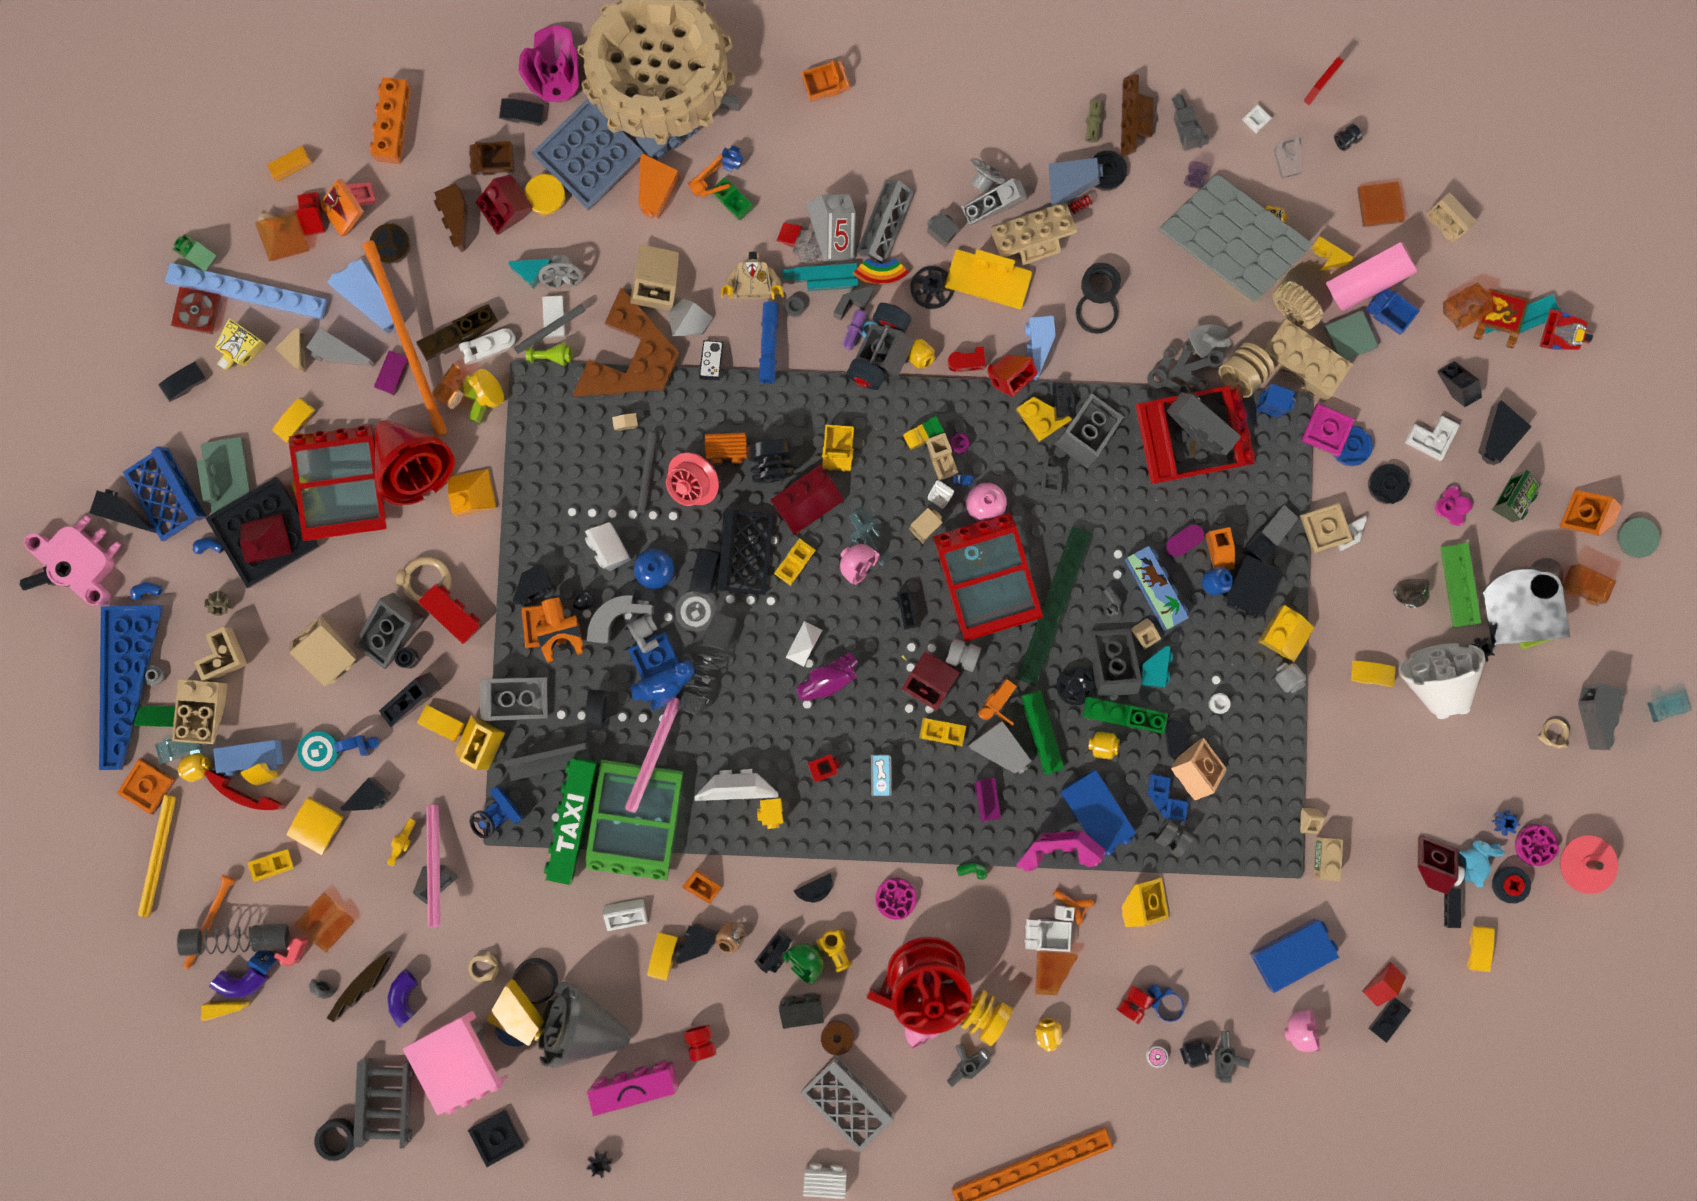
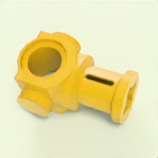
M842 928L827 930L820 939L816 940L819 949L825 951L828 957H832L836 966V972L845 970L853 965L844 951L846 949L844 941L847 940V937ZM828 935H835L837 937L836 944H827L826 937Z

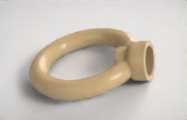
M419 557L411 561L405 570H398L396 585L402 586L408 598L419 604L418 601L422 596L416 594L410 584L412 572L421 565L436 567L442 574L443 585L450 590V572L446 565L436 558Z

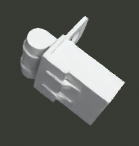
M1037 918V920L1026 919L1025 949L1070 952L1072 923L1070 921H1056Z

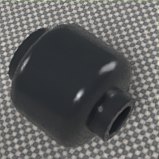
M1200 1037L1183 1042V1048H1180V1052L1185 1065L1188 1064L1191 1068H1195L1209 1063V1055H1212L1208 1042L1204 1043Z

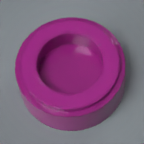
M955 433L950 438L949 444L954 453L961 454L967 451L970 441L966 434Z

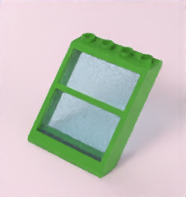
M601 760L586 853V869L668 881L682 791L683 771L654 767L637 811L633 813L627 811L625 806L642 765Z

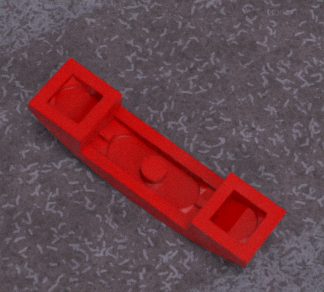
M206 770L205 776L217 791L239 805L256 810L285 809L286 807L285 804L269 796L261 797L260 801L229 787L228 785L232 778L216 773L215 770Z

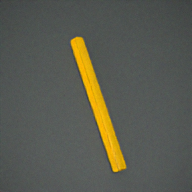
M165 795L163 797L138 915L141 917H150L176 802V797L172 795Z

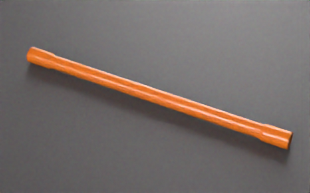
M374 240L367 241L362 244L363 249L372 266L426 405L436 437L447 434V428L431 393L381 264Z

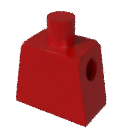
M1007 355L997 364L991 363L987 368L993 387L1011 397H1014L1038 375L1031 357Z

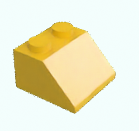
M1283 605L1278 607L1258 642L1294 663L1315 627L1302 615Z

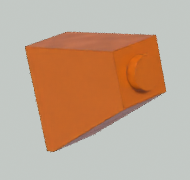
M644 154L640 156L639 207L643 215L649 218L654 216L659 219L680 175L678 170Z

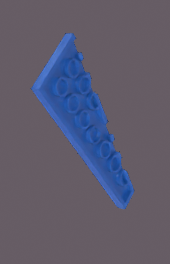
M163 605L101 606L99 770H123Z

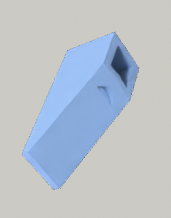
M1054 316L1029 318L1028 324H1025V336H1029L1027 356H1031L1038 372L1033 381H1037L1056 336Z

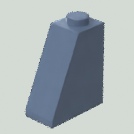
M1097 158L1049 164L1052 206L1063 202L1067 203L1100 184L1099 177L1103 176L1102 164H1098Z

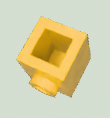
M781 798L760 800L761 809H757L758 821H762V825H767V829L779 828V824L784 823Z

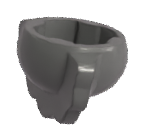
M314 979L310 981V992L316 997L326 999L334 995L335 991L327 982Z

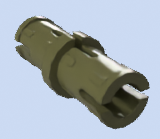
M1096 99L1090 100L1089 115L1086 118L1087 133L1085 141L1090 142V139H1092V143L1098 142L1099 125L1102 122L1100 118L1102 101L1098 100V103H1096Z

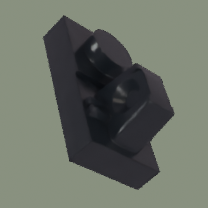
M779 929L754 962L766 974L768 971L776 973L783 964L778 958L788 950L792 940L784 931Z
M1394 997L1386 1004L1368 1029L1387 1043L1411 1012V1009Z

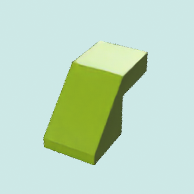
M467 375L460 394L466 399L475 401L469 419L472 422L481 424L487 405L481 406L476 399L477 393L468 381L471 376Z

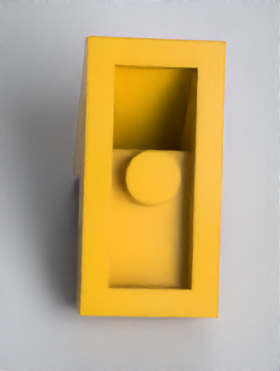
M1321 236L1313 242L1311 247L1316 255L1327 258L1319 270L1320 272L1346 266L1354 258Z

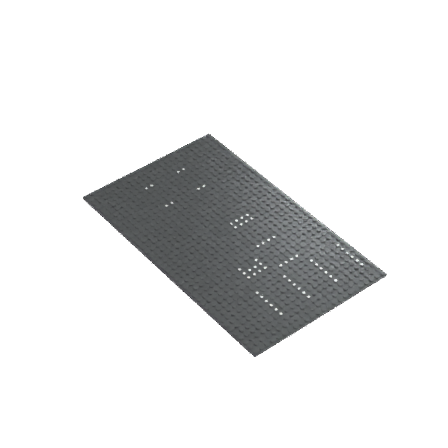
M518 360L510 362L492 678L547 677L548 718L490 721V725L505 732L491 766L487 770L485 810L496 802L489 791L496 786H500L525 819L518 824H514L508 818L495 828L492 836L483 839L485 845L549 848L550 842H554L555 838L552 830L555 821L558 822L560 814L557 813L559 801L563 800L564 794L561 793L563 781H567L568 773H565V769L511 781L508 767L504 766V761L582 743L589 744L592 760L599 761L580 847V849L587 850L601 760L643 765L667 707L666 704L660 710L654 709L652 711L651 700L643 702L642 699L634 701L631 691V685L639 683L642 679L628 650L637 645V642L627 625L643 616L645 618L649 614L628 613L620 616L612 626L610 644L587 642L588 627L595 612L604 603L613 598L632 595L634 596V604H637V600L649 601V605L654 606V613L650 616L658 629L653 631V634L645 637V641L666 632L680 663L688 660L692 665L701 664L715 667L697 656V654H705L718 657L701 647V644H704L702 641L710 624L713 612L737 620L735 630L726 649L727 651L705 646L721 655L724 659L719 660L701 656L720 667V669L715 670L697 666L715 676L716 679L711 680L693 676L712 687V690L690 686L709 698L702 717L678 709L655 764L656 768L683 771L682 791L672 853L964 865L974 862L983 866L1017 867L1019 860L1040 834L1083 831L1059 791L1088 772L1096 770L1135 830L1136 834L1132 836L1133 840L1125 845L1121 843L1116 846L1115 852L1104 856L1101 863L1094 867H1086L1085 864H1080L1078 848H1075L1074 851L1064 852L1063 849H1054L1052 853H1043L1044 859L1036 868L1302 878L1304 833L1300 832L1301 810L1304 808L1308 640L1294 662L1305 674L1306 680L1304 683L1306 685L1294 694L1284 692L1275 680V676L1278 674L1277 668L1284 663L1290 665L1293 662L1258 641L1280 606L1285 605L1308 621L1310 543L1300 515L1309 513L1311 510L1312 445L1302 442L1301 438L1313 413V395L1311 393L1295 392L1293 398L1296 400L1292 410H1289L1287 414L1279 418L1256 410L1262 391L1256 390L1250 397H1243V406L1247 413V426L1251 433V446L1255 453V464L1151 484L1135 404L1177 396L1175 391L1166 387L1156 389L1151 386L1062 383L1074 395L1075 404L1069 415L1071 419L1074 418L1091 393L1124 417L1099 456L1086 468L1055 445L1069 423L1041 442H1038L1016 410L1032 397L1054 408L1052 389L1054 382L1030 381L1014 397H1011L995 389L991 380L913 376H898V378L885 375L879 390H872L858 386L846 374L775 371V382L765 384L759 382V370L721 369L720 381L699 379L700 368L674 367L664 391L650 390L641 393L626 392L617 395L603 394L601 396L592 395L574 398L573 393L587 363H567L566 366H562L556 362L534 361V363H531L530 361ZM603 364L623 373H626L629 365ZM1181 388L1180 393H1186V390ZM1189 388V393L1199 392L1196 388ZM1222 393L1199 397L1201 399L1200 402L1229 425ZM1172 404L1164 405L1177 473L1235 463L1233 447L1227 455L1204 450L1167 412ZM636 413L638 423L636 428L622 431L614 430L612 417ZM935 416L938 418L948 442L955 433H964L968 436L970 445L967 451L961 454L952 451L951 455L959 472L958 475L974 477L972 485H955L953 477L941 481L954 490L953 496L944 509L928 500L931 489L939 479L932 464L927 444L910 450L903 437L906 432L917 428ZM826 425L853 426V461H851V471H829L824 469L844 501L794 536L772 505L770 499L820 464L823 467L822 455ZM649 433H655L657 438L645 514H639L637 509ZM746 433L747 446L766 440L788 439L791 453L782 459L792 460L793 464L787 468H793L795 474L782 481L754 483L752 476L757 473H752L750 469L759 464L758 462H750L747 459L743 460V463L734 464L731 463V460H723V464H711L718 476L719 491L715 499L710 503L685 506L675 501L667 490L666 478L668 467L675 456L688 452L706 459L705 434ZM1044 454H1048L1054 464L1062 469L1060 497L1040 494ZM989 482L999 486L1006 496L1007 506L1004 514L1011 513L1016 523L1043 618L965 641L966 646L973 644L981 647L974 670L970 672L962 669L960 664L957 666L949 664L960 671V674L940 707L935 711L901 690L925 650L945 662L953 639L957 638L964 641L933 536L978 523L969 515L966 499L974 486ZM1285 505L1299 520L1275 549L1262 561L1283 571L1284 574L1264 617L1253 619L1245 615L1246 611L1239 608L1234 610L1226 606L1227 602L1222 601L1225 593L1212 596L1204 590L1202 586L1203 575L1205 572L1213 569L1205 534L1210 531L1230 527L1235 546V569L1229 570L1233 578L1241 558L1248 555L1243 548L1278 510ZM725 508L774 514L765 595L716 591L718 561L709 595L689 590L699 548L720 552ZM927 508L931 511L935 509L941 515L943 523L922 544L909 530L910 525ZM737 515L736 523L741 529L750 523L745 516ZM759 518L754 522L761 532L768 527L767 518ZM608 522L613 525L631 558L630 561L612 571L599 566L595 559L596 551L590 549L585 540L588 537L585 531ZM752 524L743 531L750 541L759 534ZM1190 525H1197L1202 528L1204 539L1200 544L1179 557H1173L1167 553L1166 543L1170 538ZM741 533L734 538V544L739 550L748 543ZM1013 533L971 545L979 551V555L975 560H969L965 557L964 552L967 547L945 553L953 585L1022 564ZM761 536L752 542L759 552L766 547V542ZM800 538L816 551L790 586L774 573ZM750 544L741 551L748 561L757 554ZM857 544H865L879 554V559L875 567L873 565L870 566L866 572L868 574L867 577L855 585L842 575L840 570L842 557L840 555L846 547L851 548ZM1148 546L1156 551L1160 567L1166 569L1170 585L1173 584L1176 587L1180 603L1183 602L1189 612L1187 614L1188 619L1163 631L1124 560ZM733 547V554H735L737 551ZM649 549H660L667 553L673 560L675 567L674 577L671 582L663 588L656 590L647 589L641 585L635 578L633 570L635 560L639 554ZM972 549L969 550L968 555L971 557L974 556L975 551ZM739 553L732 558V564L737 570L746 563ZM759 556L750 562L757 572L764 566V562ZM543 564L554 585V588L550 589L551 593L543 597L538 595L532 598L533 602L525 606L514 604L513 597L522 572ZM748 565L739 571L746 581L755 575ZM1024 570L955 590L964 620L1032 600ZM735 574L730 578L729 587L738 588L744 582ZM757 576L748 582L753 590H761L762 582ZM1110 586L1121 599L1120 611L1115 617H1109L1106 614L1109 600L1103 591ZM583 589H587L594 599L592 606L586 610L574 608L573 605L577 596ZM910 589L917 628L904 630L897 592ZM559 597L560 602L564 606V617L577 616L582 633L584 652L577 655L575 647L567 639V644L555 645L553 653L554 662L548 663L541 647L525 648L521 607L542 605V601ZM701 597L710 605L711 615L704 625L698 627L690 626L682 619L681 607L688 598ZM692 602L686 608V616L691 621H701L706 615V609L700 602ZM697 610L700 617L694 619L691 613ZM1144 619H1148L1154 624L1161 639L1145 650L1132 633L1138 666L1140 668L1141 663L1162 647L1169 646L1170 652H1173L1172 663L1168 664L1167 672H1170L1169 684H1166L1165 688L1141 685L1138 694L1097 697L1095 686V691L1091 698L1167 713L1166 724L1170 720L1182 721L1186 725L1189 748L1198 740L1204 738L1227 769L1215 793L1194 800L1190 793L1186 791L1184 785L1171 769L1176 760L1168 755L1165 732L1161 734L1082 717L1084 704L1070 705L1059 697L1056 683L1060 674L1071 667L1083 668L1094 679L1090 640L1091 631L1129 629ZM805 621L823 631L803 667L786 658ZM847 653L852 654L858 661L859 665L854 668L857 678L848 683L839 692L829 697H820L811 701H802L798 697L797 686L809 680L811 670L823 667ZM694 667V674L711 677ZM1075 670L1067 672L1066 675L1072 676ZM1084 673V679L1090 680L1089 677ZM693 678L686 683L707 687ZM1006 679L1017 687L999 710V713L1013 722V726L995 714L987 720L981 719L978 715L979 710L985 708L983 704L987 697L994 693L1002 681ZM1060 682V691L1062 692L1065 686ZM686 684L683 686L681 691L675 696V698L682 699V693H684L683 691H686L705 698L704 696L686 687ZM590 689L605 690L607 692L606 720L602 730L588 729L585 726L586 701ZM1041 690L1064 766L1063 770L1049 775L1043 774L1020 697ZM1091 690L1085 692L1086 697L1089 696ZM1217 693H1223L1230 699L1229 710L1222 714L1214 713L1209 708L1210 697ZM1074 697L1067 699L1071 702H1077ZM923 718L966 726L963 746L919 738ZM1002 721L1030 758L1031 762L1028 764L1030 767L1021 774L1019 772L1012 773L971 750L968 745ZM1098 731L1114 733L1117 739H1120L1119 753L1111 760L1095 758L1092 750H1089L1090 737L1094 738ZM831 754L832 758L836 756L840 768L837 769L838 774L814 782L807 763ZM871 755H891L892 796H871ZM823 763L821 765L822 771L829 769L828 764ZM742 769H752V773H758L778 792L777 798H781L784 823L779 824V828L767 829V825H762V821H758L757 809H761L760 800L774 798L695 801V796L714 775L720 774L719 770H732V774H740ZM1150 774L1172 777L1169 798L1189 801L1186 822L1169 819L1179 826V830L1184 829L1193 836L1189 847L1179 858L1170 853L1168 847L1163 848L1154 842L1155 835L1168 818L1162 816L1147 794ZM995 778L1001 819L980 822L974 780ZM609 780L603 781L599 813L670 823L675 790L646 786L637 811L633 813L627 811L625 806L634 784ZM598 819L593 850L665 853L669 829Z

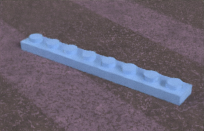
M174 263L169 264L165 278L167 284L323 320L327 300Z

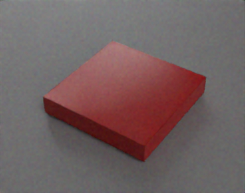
M1337 57L1305 97L1304 102L1310 105L1340 68L1344 62L1343 59Z

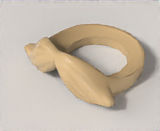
M1552 719L1544 724L1541 735L1537 738L1544 744L1554 746L1557 749L1568 748L1566 740L1569 736V729L1563 721ZM1553 723L1559 724L1563 729L1562 736L1555 744L1550 741L1547 733L1549 725Z
M489 951L486 955L475 956L470 961L469 974L477 982L490 981L493 984L499 972L498 961ZM476 961H482L489 965H494V969L490 970L483 977H478L473 972V965Z

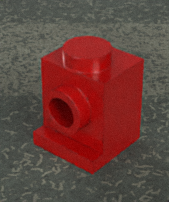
M831 754L807 763L814 782L838 774L837 769L840 768L836 756L832 758ZM823 763L828 764L829 769L827 771L821 770Z

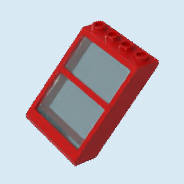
M360 425L356 428H338L334 431H317L311 434L299 433L289 436V450L303 541L387 529L383 496L376 487L375 441L372 426Z
M1011 513L933 536L964 641L1043 618L1019 532Z

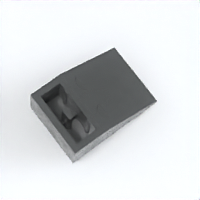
M1600 683L1582 685L1578 706L1589 749L1610 750L1615 742V727H1617L1620 720L1618 713L1624 702L1623 689Z

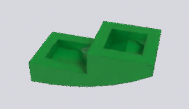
M724 177L713 188L730 184V187L712 194L740 221L754 206L738 191L737 187Z

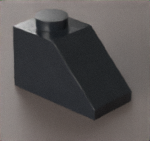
M369 777L340 809L342 811L382 809L389 802L388 797L391 793L374 777Z

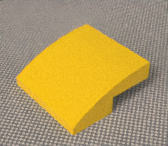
M308 796L286 835L323 855L333 835L337 833L344 816Z

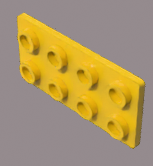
M956 249L945 288L1021 310L1032 271L1014 266L1015 260L976 249V253L972 254Z

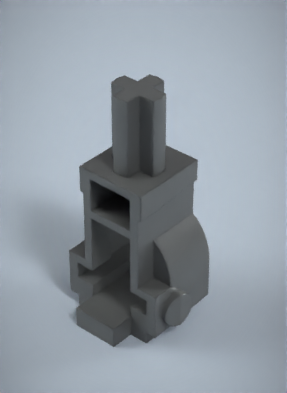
M1177 94L1172 98L1176 110L1173 120L1176 124L1183 150L1187 151L1197 147L1202 148L1203 145L1209 143V136H1204L1193 106L1187 107L1183 95Z

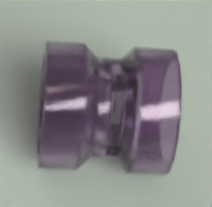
M1190 162L1188 166L1189 173L1185 176L1184 184L1192 188H1203L1205 183L1204 176L1207 174L1209 167L1201 162Z

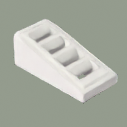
M937 480L928 495V500L944 509L953 496L954 490Z

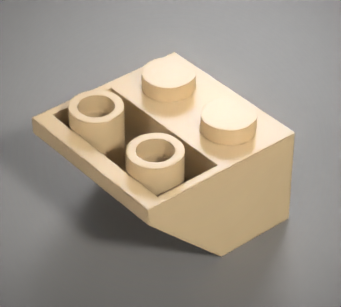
M1450 192L1426 213L1429 221L1442 231L1446 239L1451 240L1453 243L1477 222Z

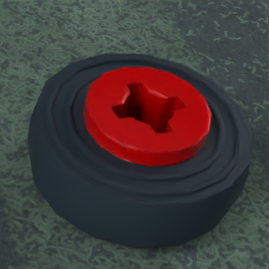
M1507 866L1495 873L1492 879V889L1501 901L1516 904L1524 901L1529 896L1531 881L1522 869Z

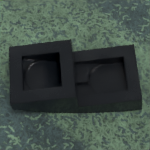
M502 98L498 119L514 123L521 121L540 126L544 105L524 100Z
M193 362L167 377L158 386L168 401L171 402L187 394L189 389L205 382L206 377L196 362Z
M699 548L689 590L709 595L719 552Z

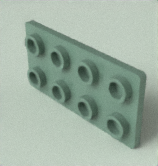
M236 437L201 444L203 460H197L202 498L203 501L210 503L211 513L213 514L251 492L242 438Z

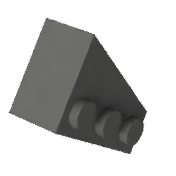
M1181 392L1167 412L1204 450L1227 455L1241 436L1200 402L1201 399L1197 395Z

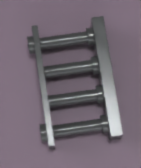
M362 1058L357 1062L353 1147H363L370 1139L400 1140L399 1148H405L411 1142L412 1129H409L411 1078H414L415 1072L408 1060L403 1063V1067H373L371 1065V1058ZM373 1075L403 1076L402 1089L373 1088L370 1086V1077ZM372 1096L402 1097L401 1110L372 1109L369 1107V1099ZM370 1118H401L400 1131L371 1130L368 1128V1120Z

